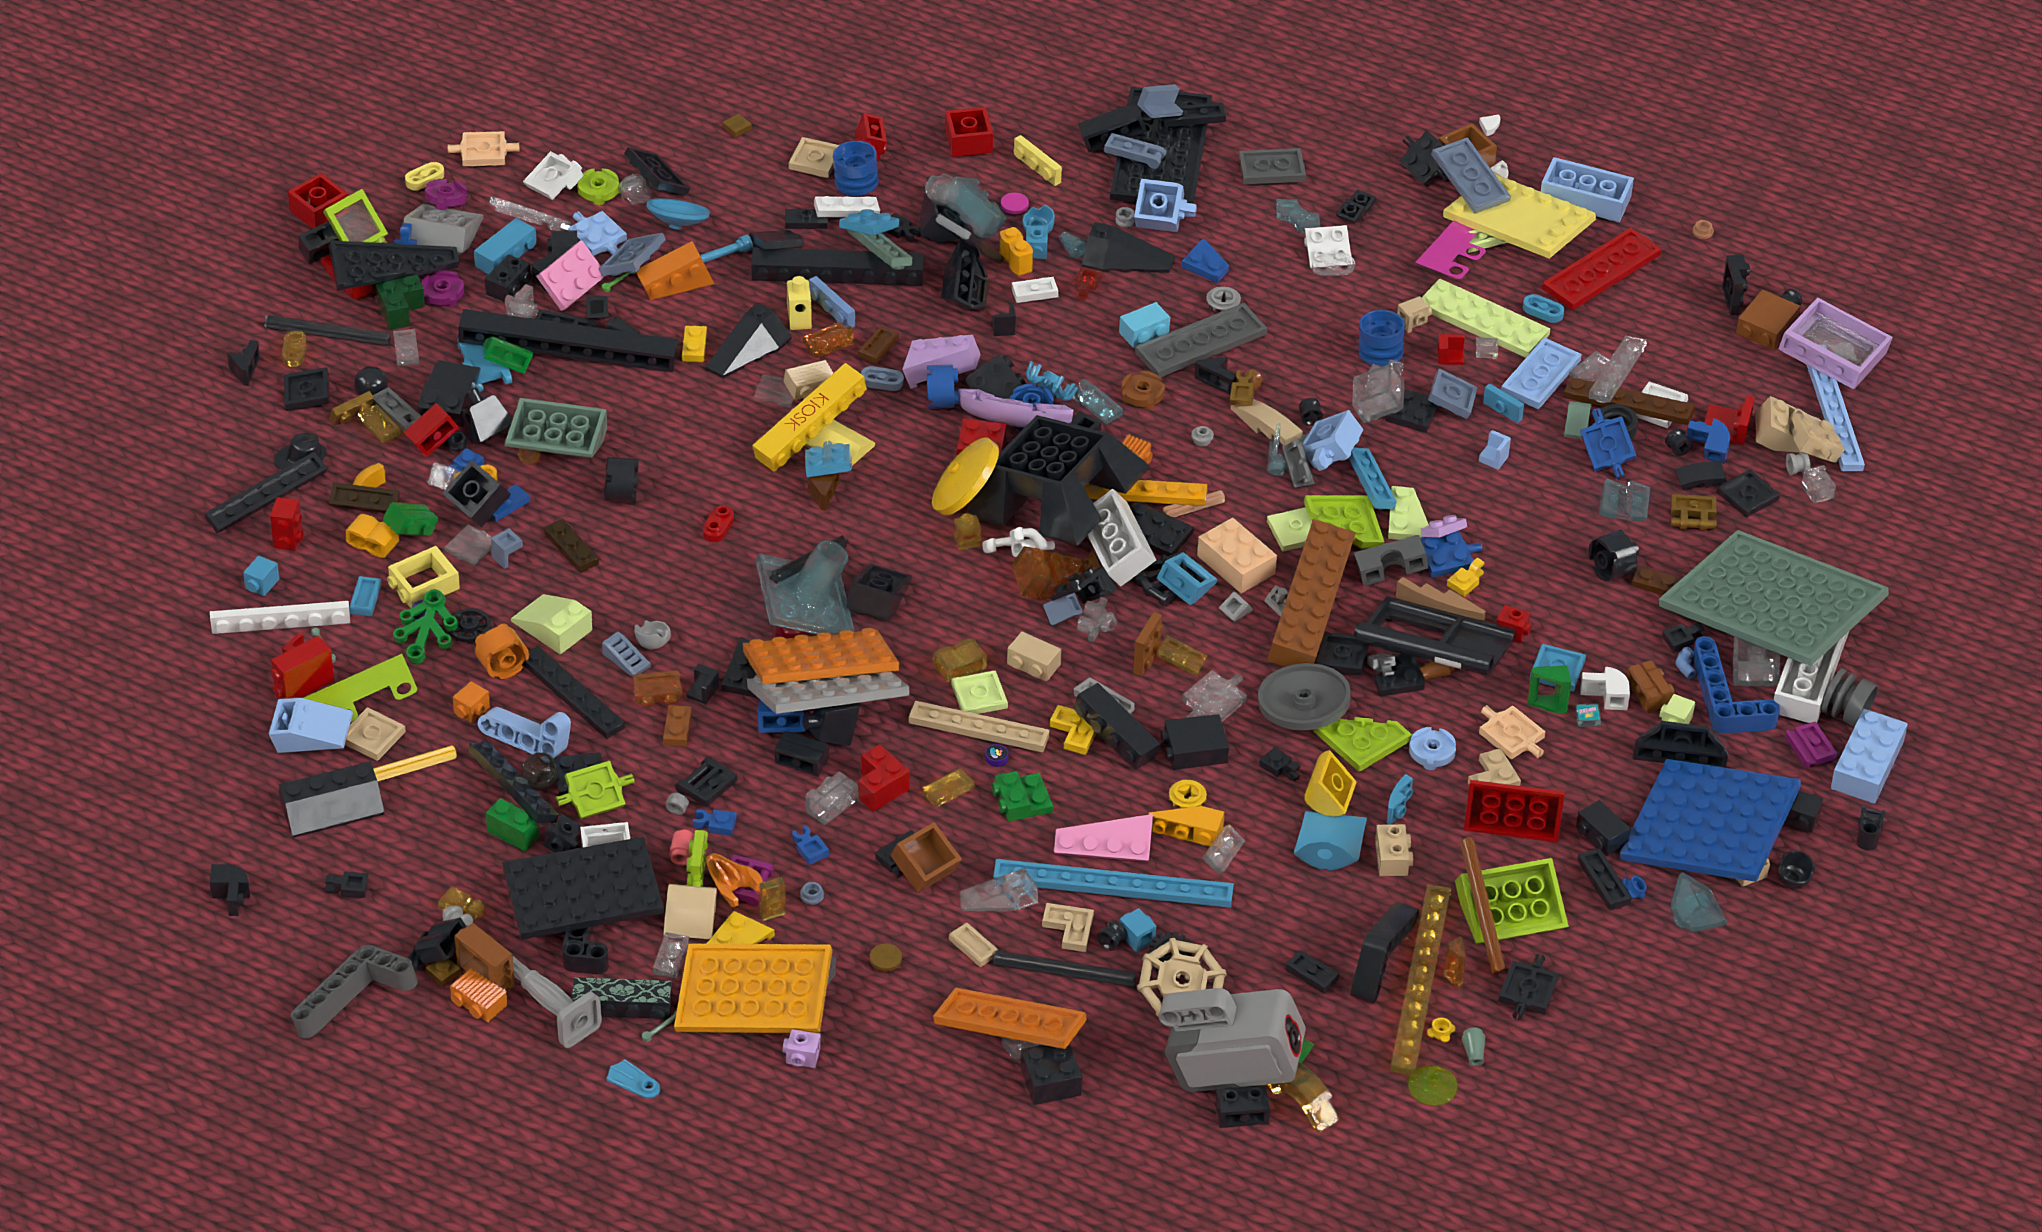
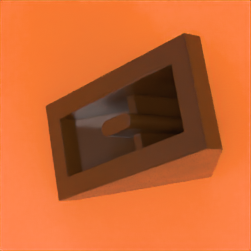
M840 473L807 477V490L822 511H826L840 483Z

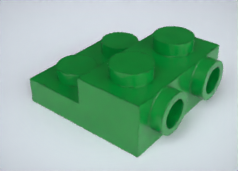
M1018 771L995 775V782L992 783L993 795L998 796L1000 812L1005 813L1008 822L1053 813V804L1040 773L1021 777Z

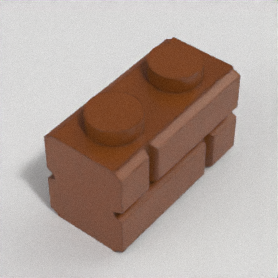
M1652 660L1628 668L1627 679L1629 686L1647 713L1655 712L1658 709L1661 710L1664 704L1667 705L1673 694H1675L1674 688L1671 683L1667 684L1662 669L1657 668Z

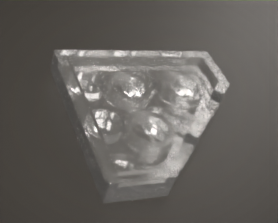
M491 196L489 202L490 205L496 206L495 211L538 225H542V222L549 224L548 228L556 231H561V228L568 230L571 224L570 221Z

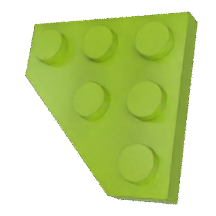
M1305 496L1304 505L1308 517L1312 520L1316 519L1356 532L1353 544L1361 549H1369L1384 544V539L1368 496Z
M1355 717L1354 720L1339 719L1328 726L1313 729L1314 733L1358 772L1409 743L1412 734L1397 721L1387 720V723L1373 722V719Z

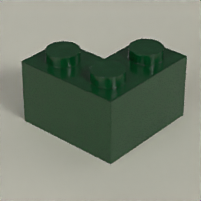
M418 275L376 284L377 303L389 331L410 326L409 311L425 307L424 289Z

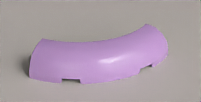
M980 389L958 390L959 402L962 408L968 413L988 421L1007 423L1010 426L1023 428L1036 415L1067 423L1072 421L1073 409L1066 405L1038 403L1036 407H1033V404L1013 399L998 398Z

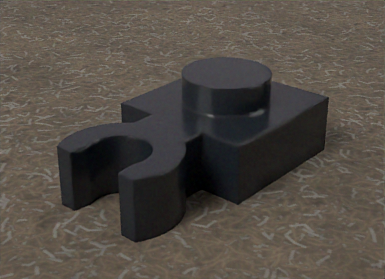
M897 213L891 215V217L899 218V227L885 232L896 238L904 236L905 240L910 243L914 242V235L920 237L919 227L911 226L910 220Z

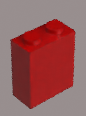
M320 636L271 659L272 670L270 672L274 681L272 689L277 698H302L334 682L331 648Z

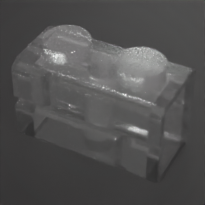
M840 771L832 777L828 776L820 787L816 790L811 789L807 793L805 798L806 811L826 825L859 799V786Z

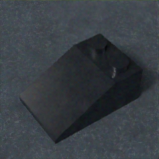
M438 360L422 390L418 403L420 415L422 416L437 403L458 426L464 427L465 423L461 410L470 406L465 393L476 387L481 368Z
M870 563L851 582L846 608L852 609L856 614L872 615L880 621L890 620L902 601L912 580V575Z

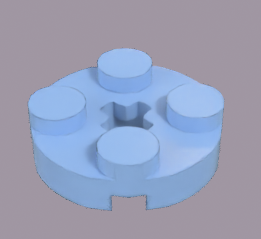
M1425 727L1417 730L1411 737L1409 753L1417 763L1423 765L1427 770H1435L1437 767L1447 765L1455 758L1456 741L1444 729L1439 728V731L1431 730L1432 727ZM1429 745H1430L1431 747H1436V746H1437V749H1431V748H1429Z

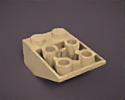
M1770 396L1755 412L1756 442L1774 451L1800 453L1801 451L1793 439L1798 431L1791 419L1795 413L1801 415L1807 413Z

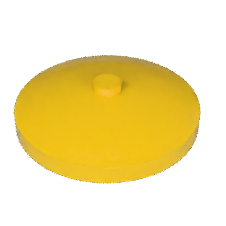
M981 438L968 445L955 457L944 471L933 493L932 506L937 512L944 516L951 515L963 508L975 497L990 477L999 456L998 445L989 438Z

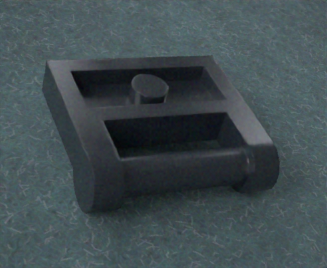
M706 757L695 771L684 780H679L675 784V789L679 794H686L707 808L737 782V774L712 758ZM706 772H709V773H708L706 776H704L699 782H697L694 786H692V785H693L698 779H700Z

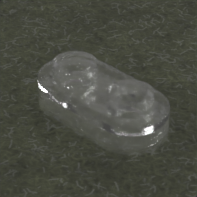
M1322 254L1317 256L1312 262L1313 272L1322 277L1347 276L1355 268V261L1348 254ZM1341 262H1345L1347 264L1346 269H1342L1340 267ZM1319 263H1325L1326 269H1320Z

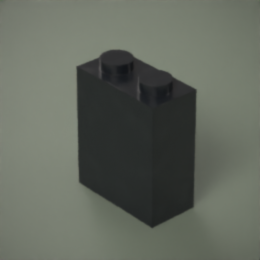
M1219 714L1165 720L1164 730H1161L1162 744L1167 746L1165 748L1166 759L1171 761L1173 770L1228 763L1229 745Z

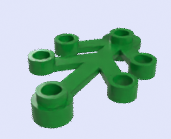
M437 589L426 592L422 603L409 610L401 611L399 614L400 621L406 626L397 628L393 632L394 640L397 643H404L407 641L409 634L419 630L415 644L408 646L406 649L408 661L415 665L421 664L426 657L424 646L430 630L436 636L441 649H449L452 646L451 636L446 634L434 619L436 612L444 620V627L447 631H454L458 628L457 618L452 616L444 606L446 604L445 595ZM426 611L423 617L414 621V616Z

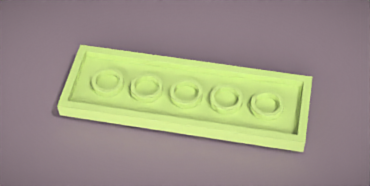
M1439 279L1422 297L1425 303L1430 305L1431 315L1525 358L1543 338H1547L1550 335V328L1442 279Z

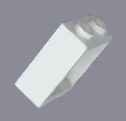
M628 822L580 827L582 848L630 839Z

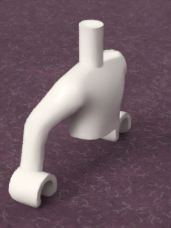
M1022 527L1011 530L1010 537L991 538L982 543L984 553L996 552V547L1011 546L1014 557L1024 558L1035 556L1042 550H1054L1055 548L1054 541H1046L1033 528L1023 529Z

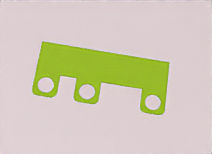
M400 654L308 695L303 699L349 709L353 712L352 722L358 718L354 701L390 686L395 699L401 700L416 693L417 686L403 655ZM402 683H409L411 685V690L406 694H399L397 692V687Z

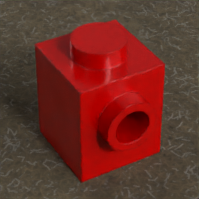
M1504 605L1497 619V625L1516 629L1513 641L1521 643L1524 636L1530 634L1532 623L1529 622L1530 612Z

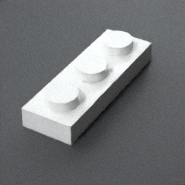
M825 196L815 197L814 199L817 217H848V214L860 213L863 209H872L874 213H880L876 197Z

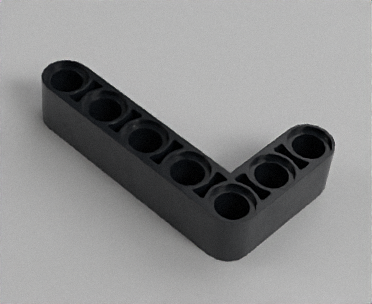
M1396 901L1367 933L1361 948L1350 996L1372 1004L1376 1002L1388 957L1415 927L1420 911L1418 908Z

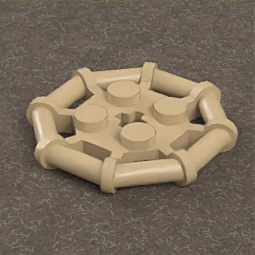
M1170 938L1164 945L1149 954H1144L1142 957L1143 966L1140 982L1137 988L1156 1011V1016L1159 1017L1162 1003L1151 990L1153 988H1158L1161 996L1164 997L1169 993L1206 989L1207 979L1212 978L1214 979L1213 988H1223L1224 977L1227 976L1226 970L1221 968L1207 949V945H1198ZM1179 951L1194 953L1196 955L1194 957L1179 954ZM1169 952L1173 954L1168 961L1161 962L1158 960ZM1201 957L1211 971H1206L1205 968L1203 970L1200 966L1199 960ZM1152 966L1159 969L1157 980L1150 981ZM1180 975H1185V979L1189 982L1182 985L1176 981V978H1179Z

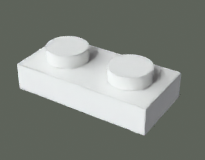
M1054 277L1012 282V292L1016 303L1058 297V288Z

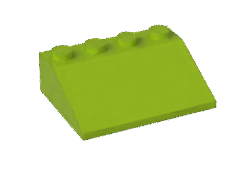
M1552 858L1481 870L1498 940L1569 927ZM1460 874L1455 880L1460 905L1475 943H1484L1468 874Z

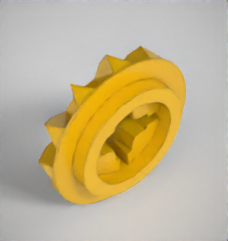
M1193 780L1178 781L1169 790V800L1173 802L1174 807L1180 806L1181 809L1199 807L1202 803L1206 802L1207 793L1205 788ZM1191 792V796L1188 799H1185L1184 796Z

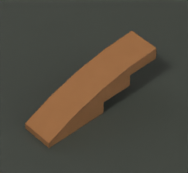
M1404 577L1397 581L1396 598L1485 621V610L1450 589L1444 594L1427 583L1420 588Z

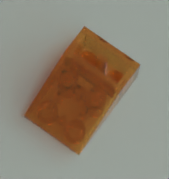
M1028 546L1022 548L1012 563L1021 595L1037 600L1050 599L1049 597L1055 593L1053 590L1055 587L1062 583H1068L1067 578L1077 572L1081 575L1085 571L1082 559Z

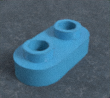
M1535 294L1524 298L1523 310L1527 314L1550 323H1557L1563 319L1564 307L1561 304Z

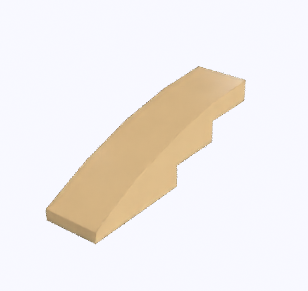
M1253 399L1252 406L1231 405V410L1257 434L1263 432L1270 440L1276 438L1283 445H1288L1292 441L1302 438L1303 431L1281 413L1260 401Z

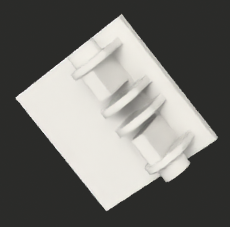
M1347 225L1305 228L1306 238H1304V244L1308 248L1310 268L1352 265Z

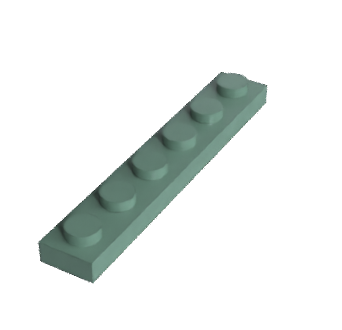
M848 230L849 234L890 265L891 268L904 269V266H912V257L882 233L869 235Z

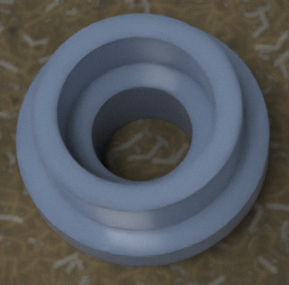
M808 882L801 889L800 898L807 904H818L824 898V890L820 884Z

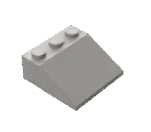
M422 204L404 217V223L412 224L410 239L417 240V245L457 247L458 255L469 249L484 215L449 208L440 210L436 206Z

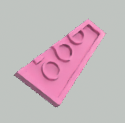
M1153 814L1056 829L1054 854L1149 862Z

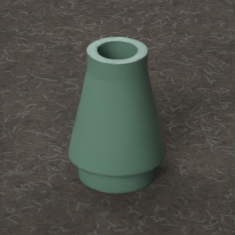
M1480 1028L1466 1029L1461 1038L1469 1064L1472 1066H1479L1484 1063L1483 1056L1486 1036Z

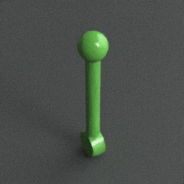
M627 271L610 283H604L602 290L604 292L610 291L613 285L630 274H636V272L628 273Z

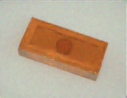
M1461 936L1448 943L1444 976L1459 990L1462 989L1466 961Z

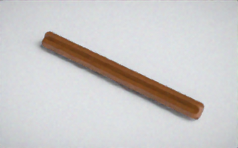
M1472 837L1464 838L1461 840L1460 845L1491 972L1494 974L1501 973L1505 970V965L1474 839Z

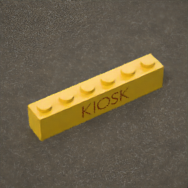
M843 364L752 445L755 458L773 472L785 465L791 456L799 452L826 425L831 424L837 415L845 411L855 399L864 394L865 390H867L864 376L848 364Z

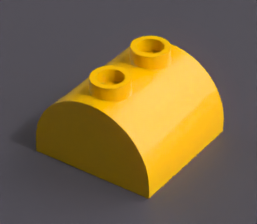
M1330 750L1322 753L1317 759L1305 793V801L1316 812L1335 817L1346 814L1357 781Z

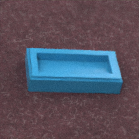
M359 576L349 606L350 614L372 616L382 585L381 579Z

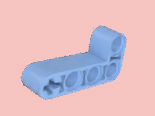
M494 707L479 718L478 727L482 733L545 760H552L567 748L571 721L565 713L557 712L540 725L505 709Z

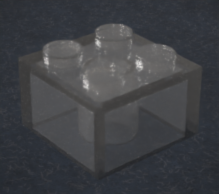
M1393 363L1354 377L1352 406L1363 423L1377 420L1380 417L1403 409L1404 379Z
M1734 636L1733 685L1778 686L1780 654Z

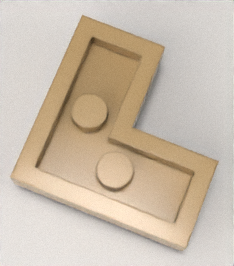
M1501 748L1480 754L1479 761L1485 772L1468 777V784H1470V780L1520 786L1521 783L1520 778Z
M1046 903L1042 927L1065 930L1062 949L1086 952L1094 910Z

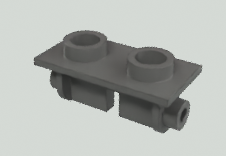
M1295 440L1291 442L1292 444L1282 446L1294 488L1314 484L1313 474H1311L1303 443L1300 440Z

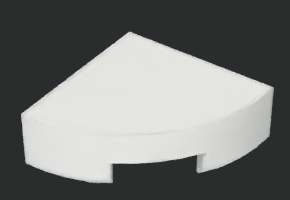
M1499 115L1481 117L1479 119V124L1486 136L1494 134L1495 130L1499 127Z
M1503 160L1490 168L1494 174L1508 179V166Z

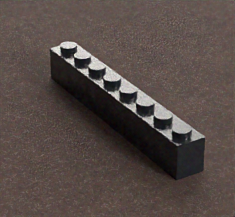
M753 247L752 281L788 282L796 276L804 277L805 280L809 281V279L817 276L824 283L922 286L923 253L906 252L912 257V266H904V269H893L872 251L762 249Z

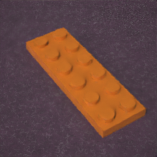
M955 988L933 1015L934 1024L1066 1049L1087 1021L1086 1012L961 988Z

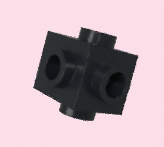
M562 814L556 824L550 823L544 832L547 838L543 846L554 853L574 849L579 841L575 837L582 826Z

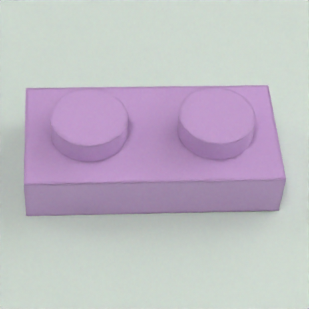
M1456 515L1445 516L1443 521L1435 520L1429 522V526L1421 528L1422 537H1442L1466 528V518H1457Z

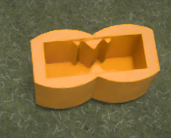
M1015 227L1000 231L999 253L1009 263L1011 271L1018 276L1032 272L1033 249L1027 241L1023 240L1022 233Z
M360 514L346 529V542L357 549L366 550L374 556L385 558L399 542V534H396L385 522H379L373 516Z

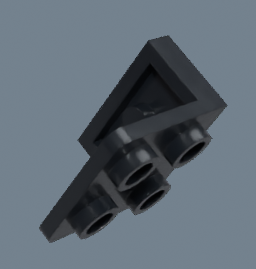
M1002 354L997 355L966 377V382L971 389H980L1002 399H1010V395L1013 394L1015 388L1027 384L1020 373L1016 375L1012 370L1014 364L1008 355L1003 357Z
M1104 566L1097 569L1090 567L1083 571L1081 575L1077 572L1068 577L1067 580L1069 582L1053 589L1055 593L1049 598L1051 601L1076 592L1082 603L1085 604L1110 595L1117 588Z

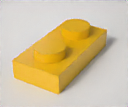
M685 326L682 361L704 362L707 326Z

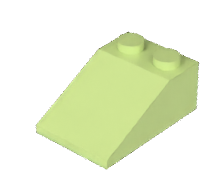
M545 594L511 618V622L559 654H562L592 631V613L588 608L576 600Z

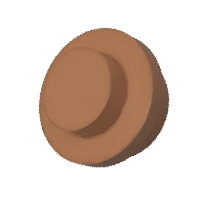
M1700 220L1693 226L1692 232L1699 239H1708L1712 237L1714 229L1709 221Z

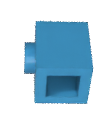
M1027 225L1026 241L1032 246L1033 258L1047 259L1048 226Z
M258 555L243 572L245 589L265 596L279 580L278 563Z
M1139 908L1131 913H1126L1120 918L1119 923L1127 931L1125 941L1135 952L1149 946L1152 939L1156 937V925L1151 917L1145 915Z

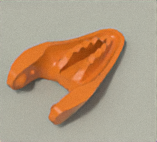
M717 853L707 856L706 863L710 875L720 894L730 906H738V897L732 891L740 887H751L758 894L764 893L762 877L756 870L749 866L735 863Z

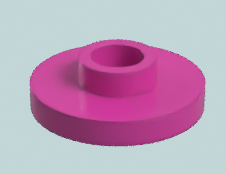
M1008 193L1001 199V208L1010 214L1023 213L1029 207L1028 198L1021 193Z

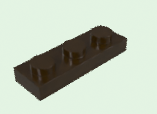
M333 482L329 504L334 507L386 513L390 503H398L400 492L399 490Z
M564 519L544 527L546 537L579 573L599 565L598 556Z

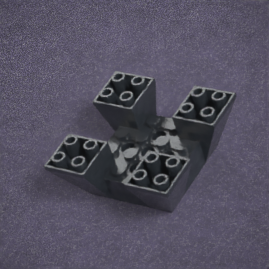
M1036 415L999 454L990 477L972 499L966 515L1004 526L1028 501L1027 496L1042 500L1039 530L1041 536L1078 546L1102 520L1084 487L1089 483L1090 485L1109 490L1114 489L1117 492L1126 494L1150 467L1149 464L1110 433Z

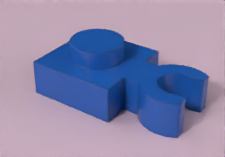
M697 809L696 818L698 819H693V827L696 829L708 827V833L732 836L737 813L713 809V813L708 814L705 810Z
M803 826V835L797 834L795 830L792 831V839L797 844V851L808 865L829 856L827 846L818 835L811 837L810 829L807 826Z

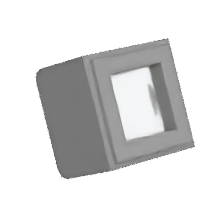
M1235 592L1219 607L1234 622L1254 610Z

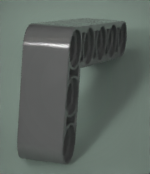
M365 945L357 949L291 1012V1018L298 1036L305 1039L317 1034L372 980L401 991L413 989L418 984V979L411 960L373 945Z

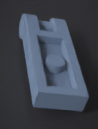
M1114 133L1111 134L1104 147V152L1146 163L1153 169L1159 167L1161 160L1166 155V150L1161 146Z

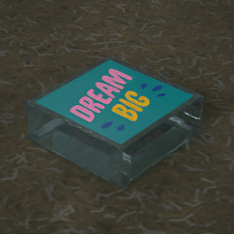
M1599 704L1575 705L1577 727L1601 725Z

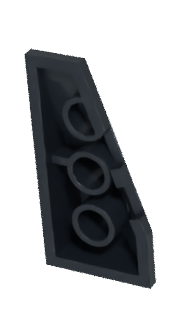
M929 177L926 183L919 219L920 234L925 239L933 240L936 243L958 240L959 238L938 224L936 218L941 214L969 231L966 221L960 220L961 212L952 205L954 199L948 188L932 177Z
M756 303L742 316L706 365V370L721 378H725L745 368V364L753 360L756 362L762 360V356L769 352L774 354L780 351L792 339V335L774 311Z

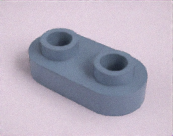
M869 366L861 371L866 387L897 391L904 385V376L898 370Z

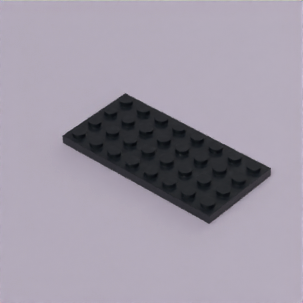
M1130 87L1127 105L1135 102L1138 103L1143 88ZM1178 92L1174 103L1177 106L1212 103V95ZM1138 106L1147 132L1131 138L1161 146L1166 150V155L1156 169L1149 167L1146 163L1117 156L1110 200L1137 203L1141 179L1182 185L1184 189L1183 199L1187 200V203L1194 204L1208 124L1164 127L1162 117L1151 118Z

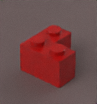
M880 744L861 755V774L863 777L858 779V799L873 812L909 790L910 770Z

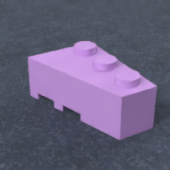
M973 335L914 340L911 343L902 370L910 389L917 387L916 383L926 381L927 374H931V370H927V365L953 364V368H957L958 374L976 369L981 354Z

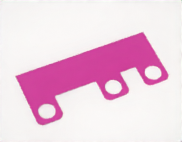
M1454 220L1415 263L1460 279L1469 271V268L1453 262L1454 258L1460 254L1470 259L1478 260L1486 250L1469 243L1478 232L1470 233L1468 231L1475 229ZM1477 248L1480 254L1471 256L1467 254L1466 250ZM1457 266L1462 268L1463 272L1455 275L1449 269Z

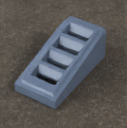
M620 632L603 641V655L631 677L635 678L651 667L650 662ZM635 662H638V664H636L635 666L631 667L632 664H634Z

